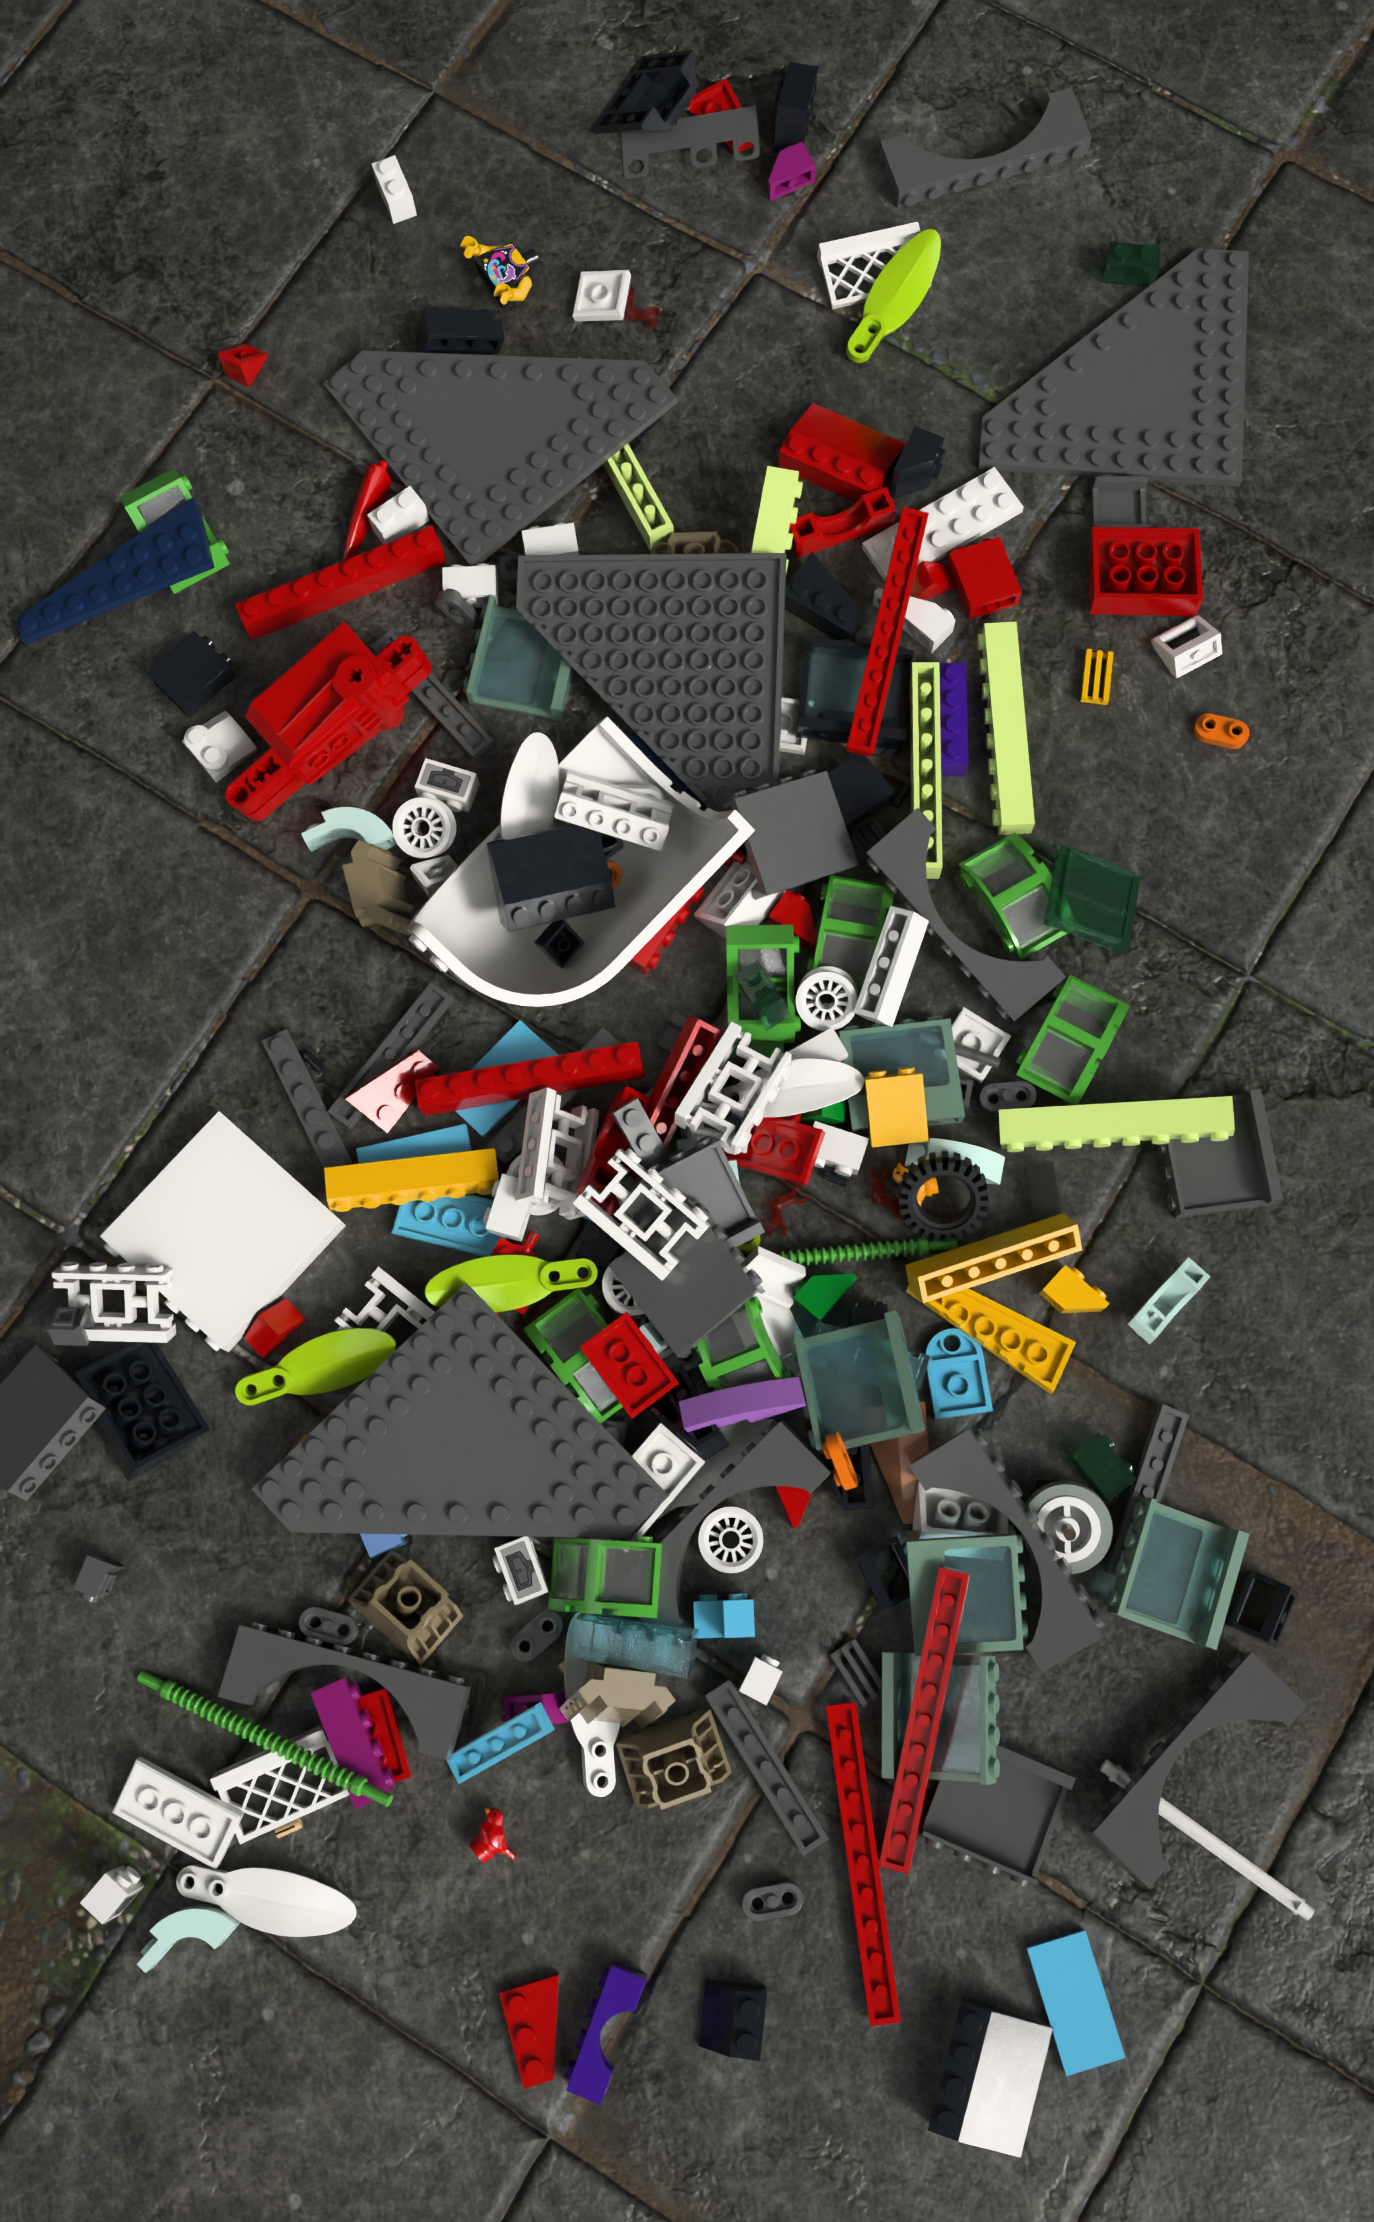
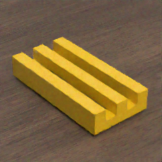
M1092 649L1086 650L1080 702L1108 704L1114 652L1108 651L1106 654L1102 650H1097V652H1092ZM1091 659H1094L1096 664L1093 694L1088 696ZM1103 660L1106 661L1103 695L1100 698L1098 695Z

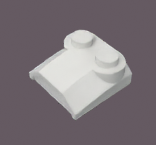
M226 711L202 726H192L186 731L182 740L185 747L216 783L258 751L248 735Z

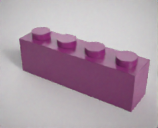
M346 1677L310 1693L336 1761L341 1767L340 1770L347 1768L348 1773L351 1771L355 1772V1777L361 1775L368 1779L369 1784L389 1794L394 1791L392 1785L395 1784V1778L390 1767L385 1768L381 1756L384 1755L383 1747L378 1738H373L369 1728L373 1726L372 1719L367 1709L362 1710L358 1700L362 1696L355 1680L351 1682L350 1677ZM350 1788L348 1789L355 1809L374 1801L364 1795L356 1796L350 1793Z

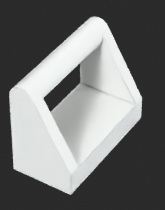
M1199 615L1151 639L1154 649L1170 673L1176 678L1222 655L1221 633ZM1194 628L1200 633V636L1174 650L1166 644Z

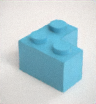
M747 1593L729 1594V1600L717 1601V1595H699L700 1601L693 1602L695 1639L755 1637L753 1599H747Z

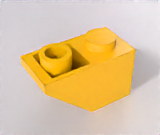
M1064 1265L1039 1293L1059 1313L1101 1312L1109 1305L1105 1300L1106 1295L1098 1287L1093 1286L1091 1288L1083 1281L1084 1275L1073 1266L1069 1268Z

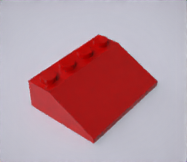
M812 403L784 441L779 451L778 468L799 471V478L856 503L862 495L884 488L906 444Z
M1092 527L1088 589L1089 614L1196 616L1203 600L1200 529Z

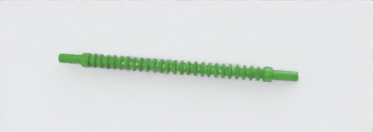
M919 1237L917 1241L911 1238L910 1242H906L903 1239L901 1243L894 1240L892 1244L889 1241L882 1244L879 1241L877 1245L870 1242L869 1246H865V1243H862L860 1247H857V1244H854L853 1247H849L846 1244L845 1248H841L838 1245L837 1249H833L832 1246H829L828 1250L821 1247L819 1251L814 1247L813 1251L805 1248L804 1252L797 1249L796 1253H792V1250H789L787 1254L781 1251L777 1255L800 1265L806 1263L809 1266L810 1262H814L817 1265L819 1261H822V1264L830 1261L833 1264L834 1260H838L841 1263L842 1259H846L847 1262H850L851 1258L858 1261L860 1257L865 1261L867 1257H871L874 1260L875 1256H879V1259H882L883 1255H887V1258H890L892 1254H895V1257H899V1254H903L906 1257L907 1253H911L914 1256L916 1252L919 1255H928L929 1251L958 1248V1241L956 1237L952 1238V1242H946L945 1238L936 1242L933 1239L928 1240V1238Z
M146 1671L139 1673L137 1681L160 1692L162 1698L168 1701L172 1700L174 1704L179 1702L180 1707L185 1706L186 1710H192L194 1714L199 1713L200 1717H206L207 1721L213 1720L214 1724H220L221 1728L227 1727L228 1731H234L235 1735L242 1734L243 1739L249 1737V1742L253 1743L256 1741L257 1746L263 1744L265 1750L270 1748L271 1753L277 1752L279 1757L284 1756L287 1761L292 1759L293 1764L299 1762V1767L303 1768L306 1766V1770L309 1772L313 1770L314 1775L321 1773L322 1779L328 1777V1781L331 1783L335 1781L336 1786L343 1784L344 1790L350 1788V1793L356 1796L364 1795L386 1807L391 1804L393 1795L369 1784L367 1778L361 1775L355 1777V1772L351 1771L348 1773L347 1768L340 1770L339 1764L333 1766V1761L329 1760L326 1762L325 1757L319 1758L317 1753L312 1754L309 1749L304 1752L303 1746L297 1748L295 1742L290 1744L289 1739L283 1740L281 1735L276 1736L273 1731L269 1733L267 1728L261 1730V1725L257 1724L254 1726L253 1721L247 1723V1718L243 1717L240 1719L239 1714L233 1715L231 1710L226 1712L225 1707L219 1708L217 1703L212 1705L211 1700L205 1701V1697H199L197 1693L192 1694L191 1690H185L183 1686L178 1687V1684L171 1680L164 1681Z

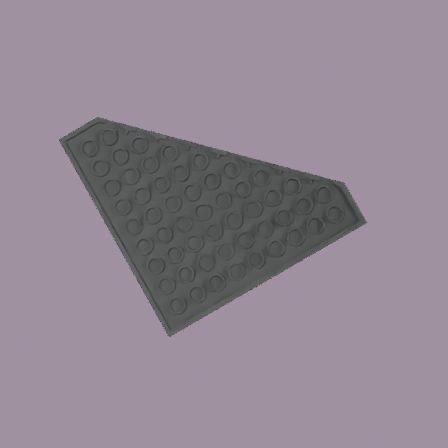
M1197 248L985 414L981 421L978 469L990 470L995 467L998 471L1096 477L1105 474L1113 476L1135 474L1148 477V481L1240 487L1243 465L1249 251Z
M361 351L323 383L404 485L412 487L424 502L427 513L470 566L481 564L678 403L677 397L647 362L639 360Z
M786 553L518 556L516 609L707 808L717 812L733 810L732 807L723 809L722 806L732 800L730 795L744 790L747 791V794L755 793L754 788L767 783L770 784V787L778 786L777 781H779Z
M468 1283L462 1286L252 1488L253 1492L290 1532L627 1538L669 1497L663 1488Z

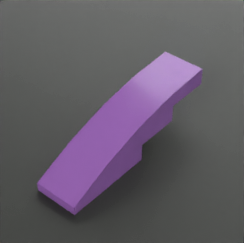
M793 1377L746 1384L706 1393L679 1401L683 1427L687 1432H691L713 1424L720 1428L745 1419L750 1423L806 1406L800 1378Z

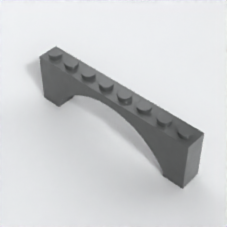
M1071 87L1049 93L1047 95L1044 115L1034 130L1024 140L1002 153L978 159H955L928 152L906 140L905 135H900L880 141L879 161L896 206L899 208L912 206L917 202L927 199H936L952 192H961L973 186H982L998 179H1007L1012 175L1031 172L1047 165H1056L1059 162L1072 158H1080L1088 154L1092 136Z
M917 807L866 852L870 856L867 863L876 873L881 870L888 877L885 883L895 894L900 891L907 900L903 904L909 911L919 912L923 918L929 921L926 930L931 936L936 933L943 940L940 946L950 957L955 954L962 963L958 967L968 978L972 975L975 976L980 982L977 988L986 999L992 996L996 1000L998 1005L995 1009L1005 1020L1010 1017L1015 1021L1066 976L1048 956L1035 961H1009L994 958L969 947L947 928L934 907L927 882V848L930 835L936 828Z
M783 1420L778 1424L772 1421L761 1432L764 1438L757 1445L751 1442L740 1453L743 1459L736 1466L731 1463L722 1471L719 1476L723 1480L716 1487L710 1484L698 1496L702 1501L695 1508L689 1505L678 1516L681 1522L674 1529L668 1526L657 1537L660 1541L659 1544H662L657 1618L639 1617V1619L662 1643L688 1619L683 1613L680 1596L682 1563L692 1534L708 1512L726 1498L758 1487L789 1486L805 1489L811 1494L833 1472ZM643 1551L636 1559L640 1564L633 1571L627 1568L616 1579L619 1585L613 1591L624 1603L644 1604L647 1551Z
M972 1424L914 1459L909 1466L925 1491L930 1488L949 1489L979 1498L1008 1517L1026 1538L1034 1553L1040 1572L1042 1604L1036 1632L1028 1638L1025 1647L1041 1672H1044L1103 1638L1106 1621L1098 1609L1093 1610L1088 1603L1089 1595L1081 1583L1076 1584L1070 1575L1073 1571L1064 1557L1059 1558L1055 1552V1542L1047 1531L1043 1532L1037 1524L1039 1518L1030 1505L1026 1507L1020 1497L1022 1496V1491L1014 1480L1010 1481L1004 1473L1006 1467L997 1454L993 1455L987 1446L989 1440L980 1428L976 1429Z
M250 1621L249 1626L239 1625L218 1697L245 1705H254L255 1698L260 1693L292 1673L324 1665L348 1667L376 1680L399 1702L414 1728L419 1742L418 1753L443 1760L452 1759L471 1687L463 1685L465 1679L452 1675H447L446 1680L436 1678V1671L419 1667L418 1672L407 1670V1663L393 1659L390 1660L389 1664L378 1662L380 1656L363 1651L361 1657L350 1654L352 1648L334 1644L333 1649L322 1646V1640L306 1636L304 1642L294 1639V1632L278 1629L277 1634L266 1631L268 1625Z
M1238 1652L1227 1663L1229 1669L1223 1676L1217 1675L1209 1683L1208 1688L1210 1691L1205 1697L1202 1698L1200 1696L1193 1701L1188 1708L1191 1713L1184 1721L1179 1719L1171 1726L1168 1731L1171 1734L1164 1743L1162 1741L1158 1742L1149 1752L1151 1758L1144 1766L1139 1764L1130 1773L1129 1778L1131 1781L1125 1788L1121 1786L1116 1789L1109 1798L1112 1803L1105 1811L1102 1809L1097 1811L1089 1821L1091 1827L1086 1832L1141 1887L1149 1889L1169 1866L1163 1860L1158 1827L1159 1804L1166 1777L1183 1749L1205 1731L1231 1721L1256 1719L1273 1722L1277 1727H1288L1307 1705L1253 1652L1242 1654Z

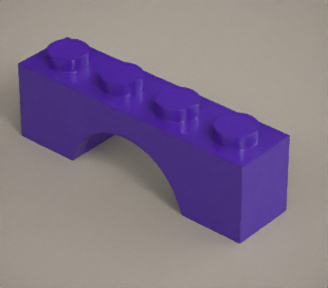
M939 663L941 776H965L968 767L966 663Z
M614 1960L610 1969L604 1967L598 1986L603 1987L599 1999L593 1997L587 2013V2017L592 2018L588 2031L582 2028L575 2046L580 2049L577 2061L570 2060L564 2079L569 2081L566 2091L599 2105L602 2104L614 2066L603 2053L600 2042L601 2030L614 2015L636 2010L647 1974Z

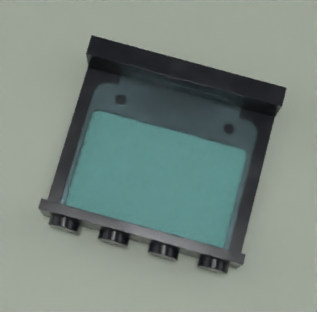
M824 636L807 637L803 654L796 737L839 743L848 742L871 642L863 644L855 643L849 639L831 640ZM898 646L875 747L902 750L907 740V729H904L909 666L914 650L906 649L903 646Z

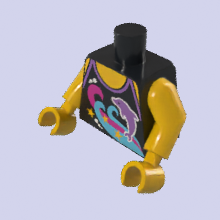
M465 236L460 247L465 248L464 255L466 258L475 256L477 274L500 306L505 308L513 301L525 300L533 284L531 268L540 263L535 250L531 249L521 255L514 244L486 246L478 244L471 236Z

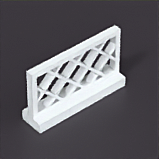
M909 223L820 243L817 259L822 267L832 309L866 302L869 293L865 294L857 288L863 279L874 284L876 279L867 274L872 264L882 270L886 266L876 259L879 253L887 252L894 256L910 239L920 233L919 223ZM862 257L869 262L864 271L851 265L855 258ZM838 263L845 268L840 276L837 277L829 272L828 264ZM848 270L860 277L855 286L842 280ZM838 285L850 291L847 298L836 300L834 291Z
M323 1725L289 1739L290 1744L295 1742L297 1748L303 1746L304 1752L309 1749L312 1754L314 1751L326 1747L330 1760L333 1761V1766L338 1764ZM270 1748L215 1772L210 1779L214 1790H218L223 1802L244 1813L260 1818L257 1828L247 1833H244L239 1823L235 1834L240 1844L349 1796L348 1789L332 1794L322 1790L325 1779L321 1780L318 1788L302 1782L306 1766L303 1768L299 1780L282 1774L285 1765L291 1762L292 1759L287 1761L284 1756L279 1757L277 1752L271 1753ZM281 1766L279 1773L273 1771V1769ZM265 1773L276 1778L271 1793L254 1787L258 1776ZM253 1779L251 1785L244 1783ZM279 1780L296 1785L291 1800L274 1794ZM235 1786L248 1790L243 1805L231 1801L227 1790ZM299 1787L316 1793L312 1804L303 1806L294 1802ZM252 1792L268 1798L263 1813L246 1807ZM319 1795L325 1797V1798H323V1799L317 1801ZM271 1800L288 1806L283 1817L276 1819L266 1815ZM291 1807L297 1809L296 1811L289 1814ZM263 1820L270 1822L268 1824L261 1826Z

